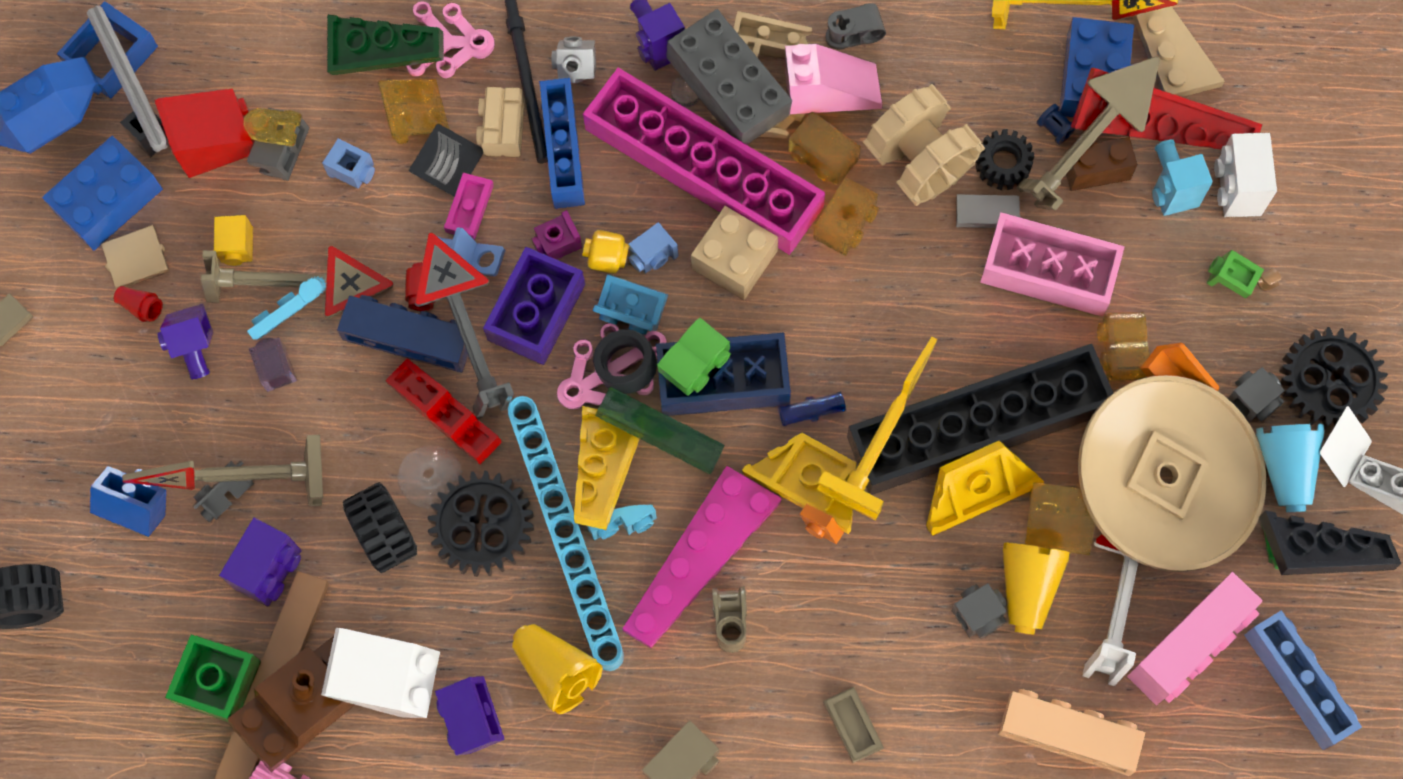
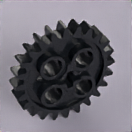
M1327 327L1322 336L1315 329L1310 334V338L1304 334L1298 340L1299 344L1294 342L1289 348L1291 353H1286L1282 359L1287 364H1283L1279 372L1287 376L1283 377L1280 382L1282 386L1289 387L1282 396L1294 399L1289 405L1290 409L1298 406L1301 408L1298 415L1299 418L1307 414L1311 416V426L1317 420H1321L1324 430L1331 423L1335 427L1347 406H1349L1357 420L1363 424L1369 418L1368 414L1372 416L1378 410L1376 405H1380L1385 399L1380 394L1384 393L1388 386L1380 382L1388 376V373L1378 371L1384 364V360L1374 361L1373 357L1378 352L1377 349L1367 351L1365 349L1368 343L1367 339L1360 344L1355 342L1357 336L1355 332L1349 338H1346L1343 328L1336 335H1333L1330 327ZM1324 353L1332 354L1336 362L1327 360ZM1350 373L1359 375L1362 383L1353 381ZM1304 375L1312 376L1316 380L1317 385L1309 384L1305 380ZM1334 376L1337 380L1333 382L1330 380V377ZM1330 395L1337 396L1341 400L1342 406L1335 405L1331 401Z
M486 470L482 475V479H478L475 472L471 471L470 481L467 482L459 475L458 486L455 487L448 482L446 484L450 492L448 494L437 493L442 503L431 504L432 509L437 513V515L428 516V521L436 525L428 529L430 536L437 537L431 544L434 549L442 548L438 553L441 560L450 556L447 563L450 568L460 563L459 570L461 574H465L469 567H472L475 577H478L481 568L485 569L488 576L492 575L493 566H497L501 572H504L503 562L507 560L515 565L516 562L513 554L516 552L524 555L525 551L521 543H531V538L525 532L534 531V525L526 521L532 519L534 514L531 510H524L530 505V501L528 498L520 499L524 494L521 487L512 491L514 487L512 479L502 484L500 473L493 480H490L489 473ZM486 496L487 500L483 515L487 523H484L481 528V550L476 551L479 531L475 523L477 524L481 521V498ZM470 500L475 502L474 508L466 513L459 511V507L464 501ZM497 503H505L507 505L506 511L501 515L491 513L492 507ZM459 533H471V538L467 543L462 545L455 543ZM494 534L504 536L503 542L497 547L487 545L488 539Z

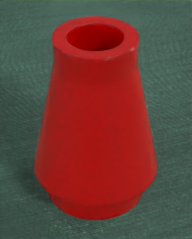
M125 286L118 287L114 293V302L121 305L141 322H153L161 314L163 302L156 293L131 289Z

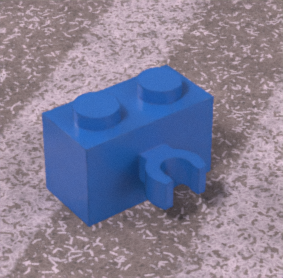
M107 466L91 485L90 513L149 537L165 517L167 490L159 486L123 482L122 475L127 473Z

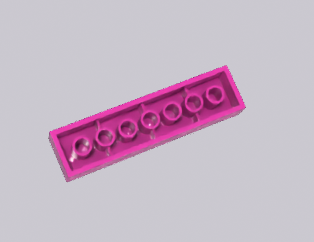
M619 67L583 113L586 131L718 212H721L724 206H727L778 236V248L788 255H791L824 208V191Z

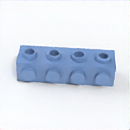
M1282 610L1244 634L1322 750L1335 745L1362 728L1353 709L1345 703L1338 693L1333 680L1322 670L1315 654L1305 645L1298 635L1295 625L1285 616Z

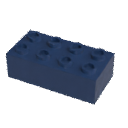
M784 332L726 337L730 341V350L728 352L731 355L721 368L718 369L715 366L708 373L709 380L699 392L694 390L688 396L658 372L662 416L790 405L791 390ZM677 342L656 344L657 363Z

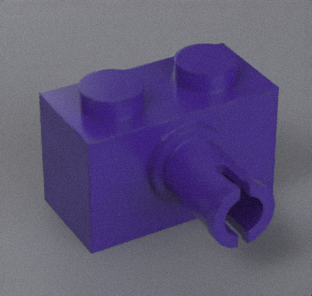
M634 0L630 4V9L638 19L639 31L636 32V37L640 46L637 49L643 62H649L654 71L670 64V61L667 59L668 41L684 31L685 26L671 3L653 11L648 0Z
M204 304L166 314L160 327L161 332L157 333L162 350H168L171 358L183 355L191 380L208 375L210 371L207 368L201 349L209 347L214 332Z

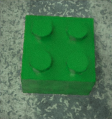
M191 634L165 698L176 705L228 722V718L243 707L261 660L253 654Z

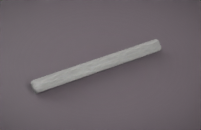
M101 6L89 9L87 11L88 18L151 147L155 152L166 149L169 142L105 11Z

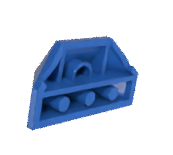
M85 57L42 65L0 91V146L31 154L81 123L90 104L93 91H96L99 85Z

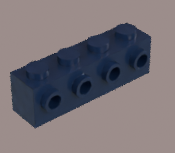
M349 295L337 328L343 341L456 372H463L468 353L454 319L446 322L439 320L436 315L429 312L421 311L420 314L409 312L406 307L396 303H391L390 306L378 303L376 299L370 296L361 295L360 298Z

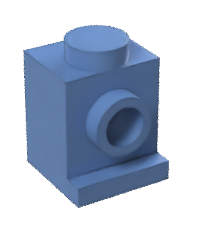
M339 138L322 162L329 177H335L359 189L362 182L368 184L375 172L374 163L369 153Z
M659 222L629 243L630 256L628 259L638 272L643 270L645 274L651 269L657 270L668 261L669 256L673 260L679 257L677 243Z

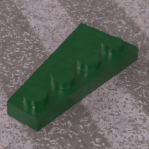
M327 14V72L331 75L444 61V33L438 27L404 23L398 25L391 24L388 21L377 20V22L365 21L361 18L350 17L348 19Z

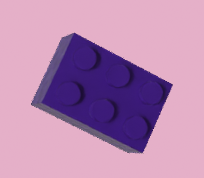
M525 247L483 327L487 341L545 365L585 286L583 271Z

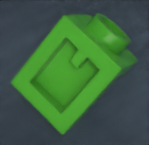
M1231 250L1224 256H1217L1208 269L1211 275L1207 284L1214 286L1219 282L1246 299L1252 294L1264 269Z

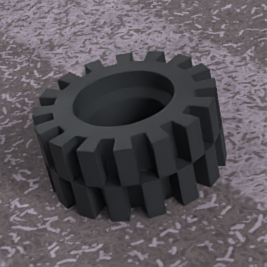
M1002 129L1001 135L996 130L992 132L991 138L988 135L984 138L981 144L985 147V150L981 152L976 160L977 172L981 171L980 178L982 181L986 178L988 179V186L992 187L993 183L998 184V190H1002L1003 185H1007V190H1011L1014 184L1018 185L1023 178L1029 177L1033 165L1034 152H1031L1033 148L1031 142L1026 144L1027 138L1024 135L1019 139L1017 138V131L1013 130L1012 135H1008V129ZM999 151H1008L1016 157L1017 163L1010 169L1000 168L994 163L993 156Z

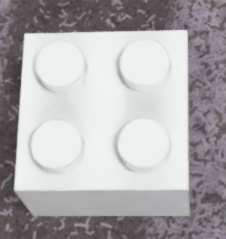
M1270 133L1232 134L1226 146L1222 147L1219 159L1215 160L1214 172L1216 178L1220 177L1221 187L1218 189L1217 200L1218 205L1223 206L1224 217L1262 216L1276 194L1277 186Z

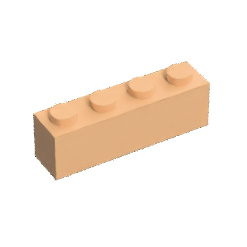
M1019 689L1018 693L1013 691L1009 695L998 735L1127 776L1136 772L1146 733L1137 730L1136 724L1125 720H1117V723L1104 720L1102 713L1093 710H1084V713L1071 709V704L1061 700L1052 699L1051 703L1038 699L1039 695L1025 689Z

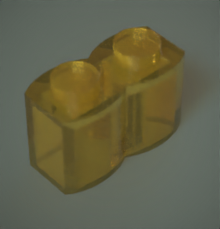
M1145 312L1106 313L1103 321L1098 323L1097 333L1098 340L1104 342L1105 352H1101L1100 363L1103 370L1106 371L1107 379L1140 380L1147 378L1140 369L1150 356Z

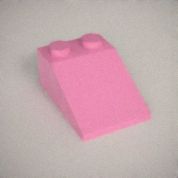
M817 44L785 46L788 96L792 99L790 114L882 109V99L875 63Z

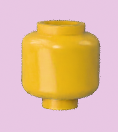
M597 230L594 232L592 239H585L582 256L588 257L587 264L590 269L615 274L619 268L625 267L629 244L625 243L624 236L621 234Z

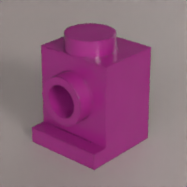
M567 210L561 212V216L534 227L536 237L531 238L536 251L557 260L582 248L580 235ZM560 233L556 238H551L552 236Z

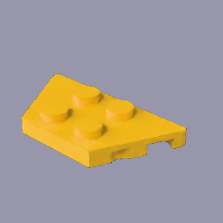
M800 433L790 439L786 445L776 447L768 452V457L752 466L749 463L742 469L746 477L797 506L804 508L808 504L832 516L843 532L850 533L853 509L817 491V488L819 486L818 481L824 471L847 481L851 472L856 471L858 467L855 461L808 435Z
M994 442L940 467L926 524L927 530L934 536L1045 485L1044 481L1002 442Z

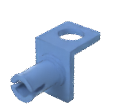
M457 227L453 239L438 237L481 274L497 276L505 253V249L502 246L476 243L460 227ZM485 253H493V263L488 267H481L479 264L480 258Z

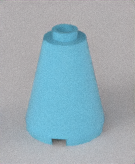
M1310 424L1271 426L1270 433L1266 434L1263 432V427L1256 429V435L1278 506H1285L1286 512H1306V505H1313L1321 456L1320 451L1324 438L1323 424L1316 426L1317 431H1311Z

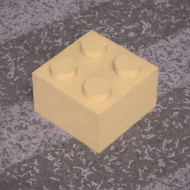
M724 206L691 254L692 269L745 300L777 253L778 236Z

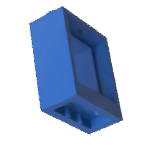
M104 1L100 6L105 11L113 30L134 43L125 54L135 73L158 45L149 31ZM89 18L58 51L57 55L61 61L85 57L100 41ZM113 68L103 79L95 75L99 83L96 91H93L96 95L103 93L112 99L122 88Z

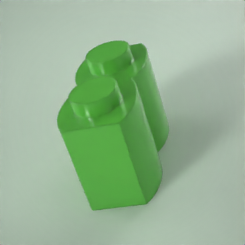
M699 318L657 364L658 372L687 396L694 390L699 392L709 380L708 373L715 366L718 369L721 368L731 355L728 352L730 350V341L703 319Z

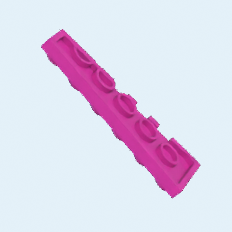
M726 466L622 628L623 632L651 649L679 618L683 610L695 600L699 592L720 572L732 555L737 553L749 536L778 507L781 497Z

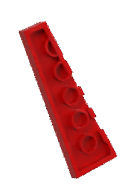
M1091 68L1087 81L1109 72ZM1087 81L1071 125L1072 128L1086 130L1107 106V102L1087 84ZM1154 88L1143 132H1138L1118 114L1102 133L1158 141L1174 140L1175 143L1222 150V147L1226 146L1232 134L1260 133L1263 124Z

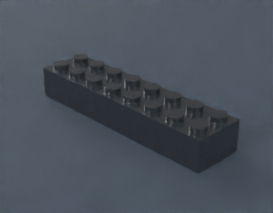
M1091 343L904 407L903 413L868 476L869 482L866 486L868 493L873 495L938 473L940 467L997 441L1010 448L1089 421L1098 407L1113 394L1093 344ZM886 413L848 427L847 439L857 465L861 462Z

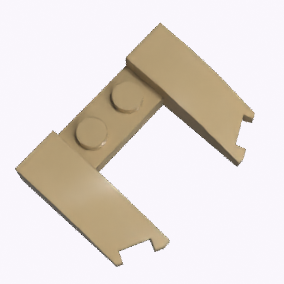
M737 11L734 23V30L757 58L759 54L785 58V46L808 44L806 36L812 34L811 27ZM789 114V117L759 137L786 139L789 136V132L786 129L794 120L801 122L805 114ZM712 115L711 124L726 132Z

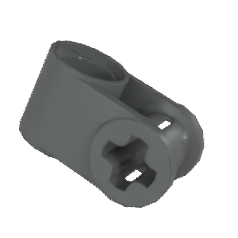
M868 3L832 13L827 22L828 29L825 38L827 44L837 50L861 44H871L885 37L886 30L877 5Z

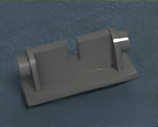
M230 461L225 467H238L244 463L239 461L235 465ZM253 480L217 482L212 488L206 484L193 497L197 501L193 507L197 509L201 505L204 510L200 514L208 522L213 518L217 520L232 505L224 495L229 491L238 499L254 484Z

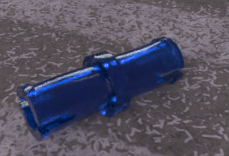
M840 391L818 398L809 396L805 398V401L787 406H779L778 411L782 425L787 426L809 419L811 422H815L821 416L846 411L843 394Z

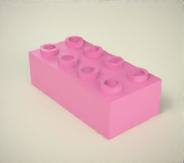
M1001 212L980 283L1103 317L1110 304L1125 246Z
M1232 572L1127 677L1155 705H1158L1164 699L1170 703L1190 685V682L1186 679L1187 677L1193 680L1212 663L1213 659L1209 656L1210 654L1216 657L1237 637L1233 631L1236 634L1240 633L1260 614L1256 608L1263 600Z

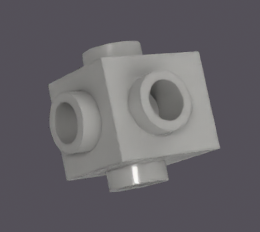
M570 36L564 38V40H559L557 50H553L551 55L552 69H557L558 79L570 78L571 83H579L583 79L595 78V40H582L581 37Z

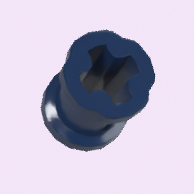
M1055 103L1042 113L1036 124L1039 127L1044 126L1056 138L1055 142L1060 145L1076 129L1071 127L1072 122L1059 111L1060 107Z

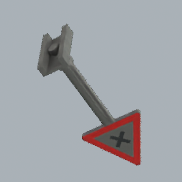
M429 233L415 305L419 307L441 299L448 300L478 380L476 385L479 393L472 407L476 418H483L487 407L499 406L500 411L507 410L514 395L510 382L497 386L494 376L490 375L460 295L461 293L486 286L488 279L435 234Z

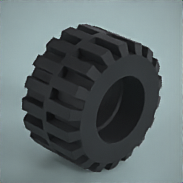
M378 482L343 500L345 515L365 554L377 571L384 573L417 555V545L395 502L383 484Z
M38 564L12 565L0 568V629H18L44 624L59 617L64 612L60 572L58 569Z

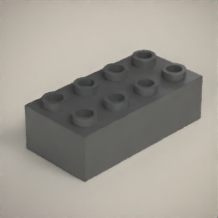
M718 9L668 41L667 59L729 135L747 145L789 117L792 99Z

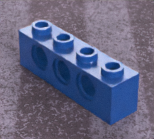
M570 78L539 81L550 187L554 208L585 205L571 80Z

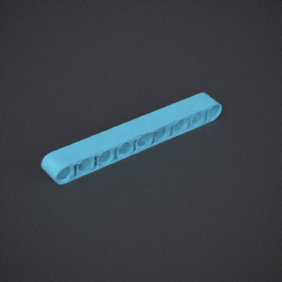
M526 396L516 397L509 403L508 415L592 655L602 665L603 670L614 671L623 663V649L581 530L574 521V511L540 415L532 399ZM527 409L532 412L529 418L525 420L516 418V414L521 410ZM532 438L542 440L541 445L536 449L526 447V443ZM542 467L552 469L551 475L547 478H538L536 473ZM559 496L563 499V502L557 508H550L546 505L549 498ZM567 525L574 528L571 536L567 538H560L556 535L562 526ZM579 555L584 558V563L579 568L567 566L568 560L572 556ZM586 585L594 587L595 593L592 597L583 599L578 596V591L581 587ZM594 616H603L606 619V624L603 628L594 630L588 626L589 621ZM611 646L617 649V655L611 661H604L599 657L600 651L604 647Z

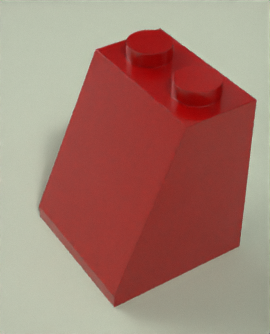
M233 88L163 97L154 100L172 153L188 178L249 156L257 137V131L253 123H247L245 116L250 115L244 97L238 99Z

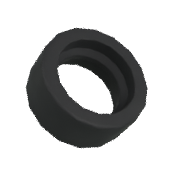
M621 329L608 334L599 342L594 352L593 363L597 375L608 389L616 393L630 394L640 391L651 382L656 374L657 359L655 352L645 336L634 330ZM626 347H636L642 352L643 362L632 374L613 376L608 371V361L618 350Z

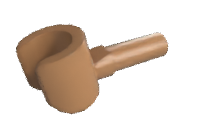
M1271 268L1262 273L1257 283L1262 290L1268 291L1279 286L1278 281L1281 280V275L1275 268Z

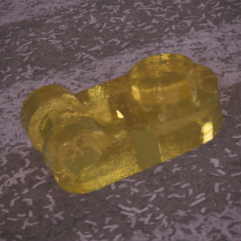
M256 108L246 114L243 125L248 136L253 140L294 146L297 139L295 130L301 124L302 115L293 110L278 111ZM277 125H284L283 129L277 131Z

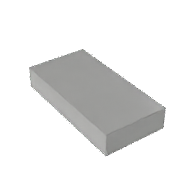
M957 194L956 227L996 228L1001 212L1020 217L1019 196Z

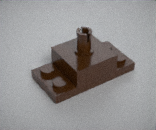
M334 636L314 652L309 646L256 686L254 688L255 698L228 718V724L271 773L355 706V704L321 695Z

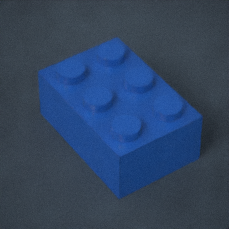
M1078 17L1072 18L1067 33L1059 111L1064 116H1075L1091 68H1097L1110 73L1130 66L1134 24Z
M111 136L42 198L53 212L94 251L159 194L163 188L154 175L114 136Z

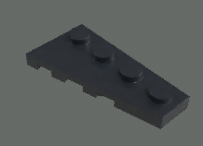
M1267 510L1259 516L1281 575L1395 570L1401 565L1394 544L1388 534L1352 527L1347 531L1336 528L1332 523L1321 522L1317 525L1305 522L1302 517L1292 515L1288 519L1277 517L1276 512Z

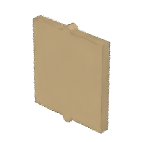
M153 225L101 244L107 260L105 267L111 272L116 289L120 286L128 287L169 271L163 254L165 247L160 244Z

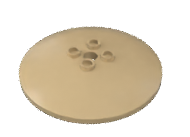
M1153 376L1137 380L1114 392L1098 407L1087 424L1082 437L1078 458V476L1083 500L1091 518L1101 533L1113 546L1129 558L1151 568L1164 571L1182 572L1197 570L1216 564L1230 556L1247 540L1254 530L1261 515L1266 494V469L1258 439L1244 415L1231 401L1213 388L1201 382L1179 376ZM1162 467H1166L1172 472L1173 479L1170 484L1165 483L1160 477Z

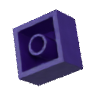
M253 517L219 576L236 591L269 607L271 602L276 601L282 594L284 589L283 582L288 573L294 572L301 560V555L299 554L302 550L287 534Z

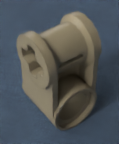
M745 586L740 587L739 590L719 591L717 588H712L717 643L725 652H738L746 643L745 616H747ZM735 628L741 635L734 641H728L724 639L722 634L726 629Z

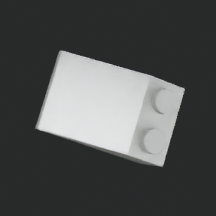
M336 628L321 695L402 718H427L440 651L409 642Z

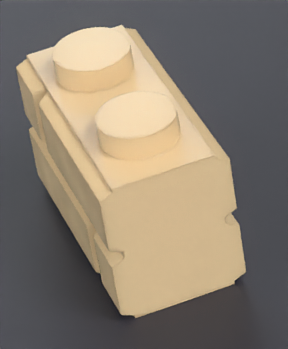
M487 87L485 89V99H479L478 111L479 117H483V126H477L476 141L477 145L482 146L484 155L521 156L525 101L522 89Z

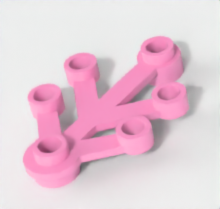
M420 1L414 5L413 13L417 21L423 22L429 27H438L443 31L444 54L450 49H461L452 58L444 57V61L436 63L437 72L441 77L450 78L455 74L456 69L472 57L483 59L488 57L493 51L495 42L492 34L484 29L475 30L462 16L459 5L455 3L447 4L443 8V15L445 21L449 24H454L464 36H452L432 14L431 6L427 2ZM422 9L428 10L427 13L423 15L418 14V12ZM451 11L457 12L455 16H448V13ZM478 40H484L481 45L474 44ZM433 62L423 63L417 69H412V65L406 67L410 75L420 76ZM444 65L451 66L450 69L446 71L441 70V67Z
M605 324L600 331L601 339L605 337L604 335L607 331H618L619 328L615 324ZM651 331L644 335L648 341L657 339L660 343H667L665 336L660 332ZM587 340L577 341L573 347L575 361L571 377L562 381L557 389L559 402L568 409H578L585 403L609 407L614 412L624 410L627 405L625 394L614 391L605 394L592 390L603 384L596 371L584 378L586 363L593 356V348ZM585 346L589 348L587 354L581 355L578 353V349ZM635 347L612 362L610 358L607 364L608 371L613 376H626L619 373L643 359L642 352ZM652 347L657 359L656 347ZM653 379L648 388L641 389L637 393L640 395L650 394L654 388ZM571 388L579 390L578 394L574 397L567 395L568 390ZM615 397L623 399V402L618 406L611 403V400Z

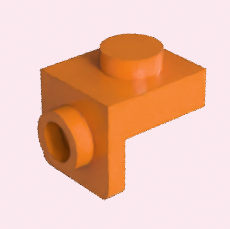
M808 504L804 506L799 514L807 525L805 529L816 538H825L837 544L844 534L832 516Z

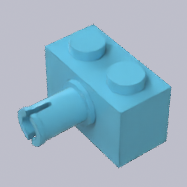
M1166 140L1157 144L1155 151L1159 156L1163 170L1152 190L1155 205L1161 207L1163 216L1199 207L1213 183L1203 154L1180 159L1174 140Z

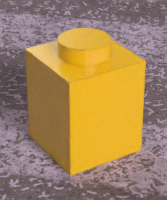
M246 215L214 218V251H216L221 263L238 266L243 262L252 261L253 226Z

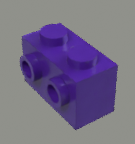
M484 676L468 677L435 691L438 699L436 702L437 710L440 716L444 718L448 730L447 741L456 756L471 754L505 740Z

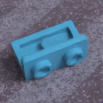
M607 274L597 305H594L592 311L599 313V319L617 325L618 320L630 324L629 330L646 335L648 330H657L669 294Z

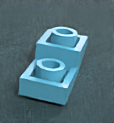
M633 505L617 508L612 513L607 530L587 526V529L594 540L600 537L602 539L611 537L619 530L618 526L622 524L628 534L635 531L639 534L654 524L653 520L657 519L656 510L653 505Z

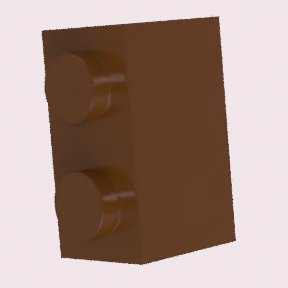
M1130 137L1092 144L1066 173L1070 191L1131 180L1138 164Z

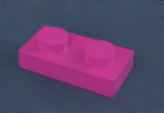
M467 173L462 174L444 225L446 233L454 235L457 227H460L475 240L494 186L493 180Z

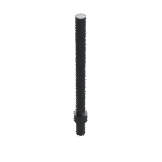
M504 0L508 16L506 19L507 31L512 36L537 163L543 164L548 162L547 149L523 35L525 24L523 17L519 15L517 0Z

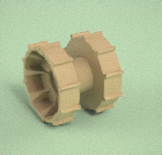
M933 84L918 90L914 89L912 93L902 98L896 104H892L891 108L876 123L871 125L872 129L867 139L863 141L882 166L897 159L901 160L905 155L911 163L905 166V171L896 183L915 206L930 199H935L936 196L952 185H955L971 167L975 166L976 160L981 152L985 150L981 140L967 124L962 128L952 131L950 129L944 135L939 132L937 128L942 125V121L947 112L951 110V107Z

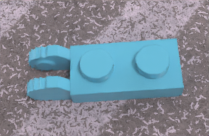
M319 276L307 279V281L300 284L299 294L295 296L293 292L288 293L277 301L279 305L277 310L271 314L265 310L252 319L251 322L254 326L247 332L253 340L262 338L320 296V293L325 291L327 283H325L323 277L320 278Z

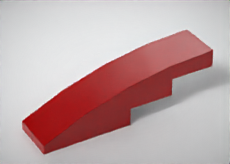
M408 358L385 380L413 408L478 464L481 465L502 443L497 434L481 423L470 410L453 398L447 389Z

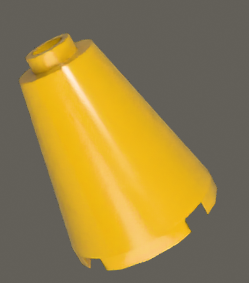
M1004 542L1002 551L1008 622L1011 625H1015L1014 632L1035 635V628L1042 629L1069 561L1070 552Z
M536 624L520 627L513 636L512 648L548 708L553 712L564 714L571 711L584 700L581 694L587 687L591 690L596 687L602 675L603 667L594 657Z

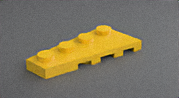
M582 406L578 477L574 507L575 523L607 530L644 429V419Z

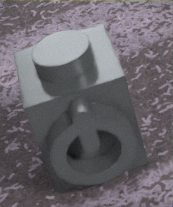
M1261 367L1254 374L1247 371L1235 382L1238 387L1228 398L1249 423L1256 417L1262 422L1284 403L1280 396L1285 390L1281 387L1280 380L1273 373L1267 372Z
M988 583L981 588L975 584L960 594L963 599L956 602L951 610L969 638L977 634L982 639L1007 622L1004 618L1007 612L1004 608L1007 605L1000 591L998 589L992 590Z

